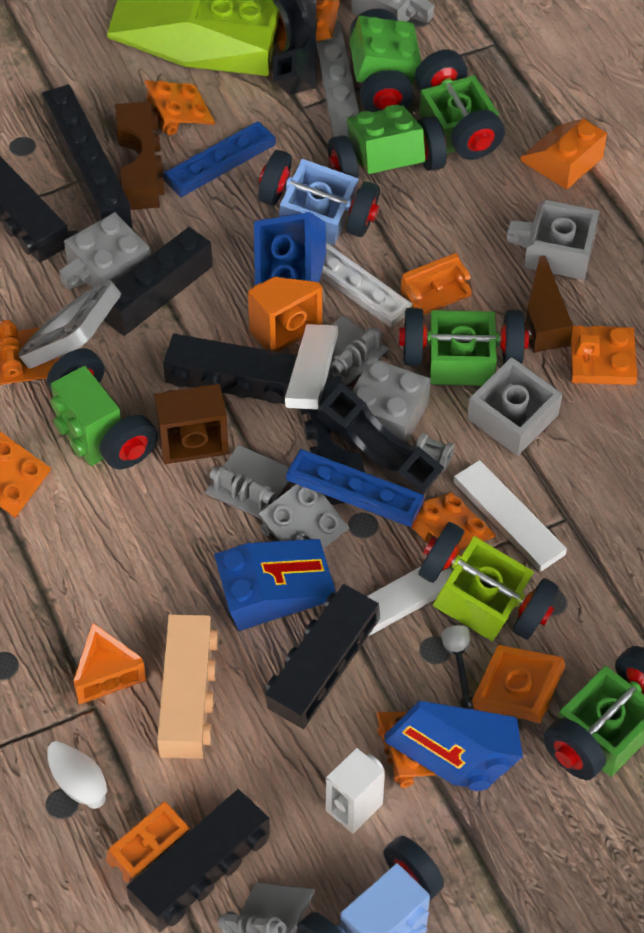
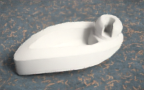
M58 741L51 742L47 752L49 767L54 779L64 793L79 803L87 804L92 809L103 806L106 801L107 786L105 777L96 762L86 754L67 744Z

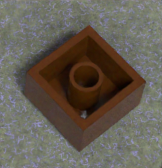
M220 384L201 385L195 388L168 390L154 394L158 435L164 465L229 455L227 414Z

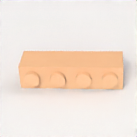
M172 614L168 616L157 740L160 758L203 759L204 745H211L212 724L206 723L207 713H213L214 691H208L209 681L215 682L216 660H211V651L218 650V629H212L211 616Z

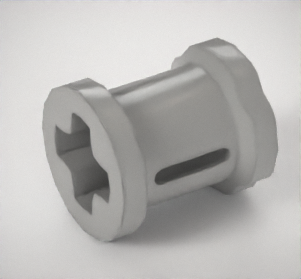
M422 433L416 443V446H419L444 467L443 472L447 469L454 452L455 445L453 443L444 444L430 439L426 433Z

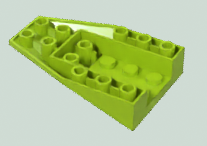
M117 0L107 31V38L184 67L269 76L273 61V38L278 18H280V12L273 3V0Z

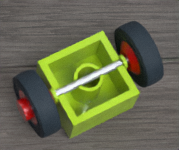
M447 523L440 536L437 538L433 535L424 549L423 554L427 557L418 573L423 579L434 583L440 573L448 569L451 563H453L451 568L454 570L432 606L493 642L514 606L518 607L521 604L518 609L519 617L512 631L528 640L539 623L544 626L555 609L551 606V603L558 592L559 586L543 578L535 590L529 592L524 598L525 594L522 592L534 571L475 536L463 555L456 557L459 551L458 543L465 530L455 523Z

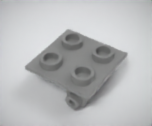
M342 316L332 324L338 326V338L328 374L331 377L341 376L342 383L347 387L363 373L370 358L381 359L389 352V348L381 343L383 334L377 327L373 329L368 328L364 331L348 318Z
M238 445L224 466L220 468L215 466L212 469L210 478L213 479V482L205 494L260 518L258 513L278 499L290 482L286 480V473L290 467Z
M298 484L258 513L263 521L260 529L264 535L269 536L272 534L278 541L320 539L323 549L349 529V526L324 494Z
M256 883L241 913L237 915L233 911H228L222 914L218 919V927L223 933H295L297 925L315 890Z

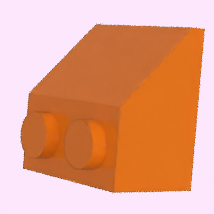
M584 118L557 125L524 153L520 161L567 190L603 158L607 132Z
M272 277L263 283L256 284L252 289L248 290L249 332L265 350L277 352L302 339L306 324L322 325V285L319 282Z

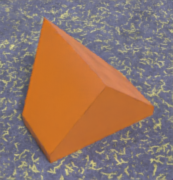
M93 622L73 681L79 705L146 681L142 658Z

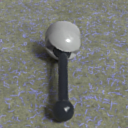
M461 625L451 626L441 632L442 642L449 653L456 655L463 696L460 700V705L462 708L471 709L473 708V698L469 694L463 653L470 646L469 628Z

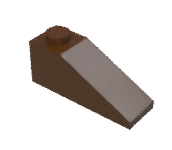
M540 256L538 260L525 322V330H529V341L534 353L570 346L573 331L572 321L546 256Z

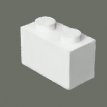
M356 748L326 777V812L352 834L383 805L385 770L380 761L373 755L368 754L366 756Z

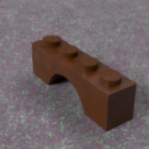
M150 101L115 104L119 146L132 149L139 154L132 163L120 168L121 187L130 203V210L160 208L159 195H165L163 177H157L158 173H163L161 155L155 156V152H161L159 134H153V131H159L157 113H151Z

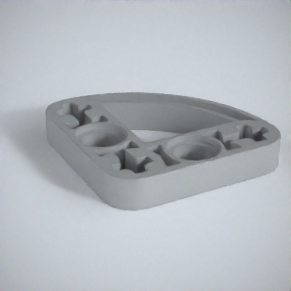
M111 280L88 290L49 319L22 347L18 357L30 369L80 348L95 333L120 298L121 292Z

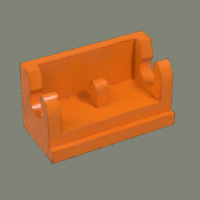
M453 253L402 274L401 296L413 304L412 308H421L423 315L430 313L431 310H438L471 296L472 290L466 282L471 279V276L460 261L458 254Z
M164 801L108 849L105 861L112 868L117 866L123 873V880L129 882L183 837L190 828Z

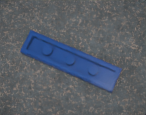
M257 121L164 172L163 180L180 197H183L275 146L276 137Z
M303 449L299 450L286 473L287 481L409 527L412 526L424 503L425 495Z

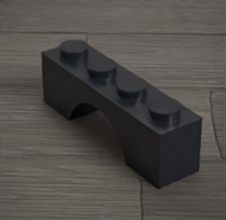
M273 0L283 18L286 30L284 50L281 54L273 56V83L290 94L315 89L316 0Z
M341 376L326 379L320 405L339 383H342ZM298 408L300 415L306 414L307 421H303L306 441L312 440L313 447L309 448V452L365 472L360 453L346 451L332 441L329 435L333 430L316 417L318 409ZM325 495L331 505L345 503Z
M341 382L319 406L316 417L399 486L424 495L444 470L441 464L419 446L410 445L388 431L374 417L367 403Z

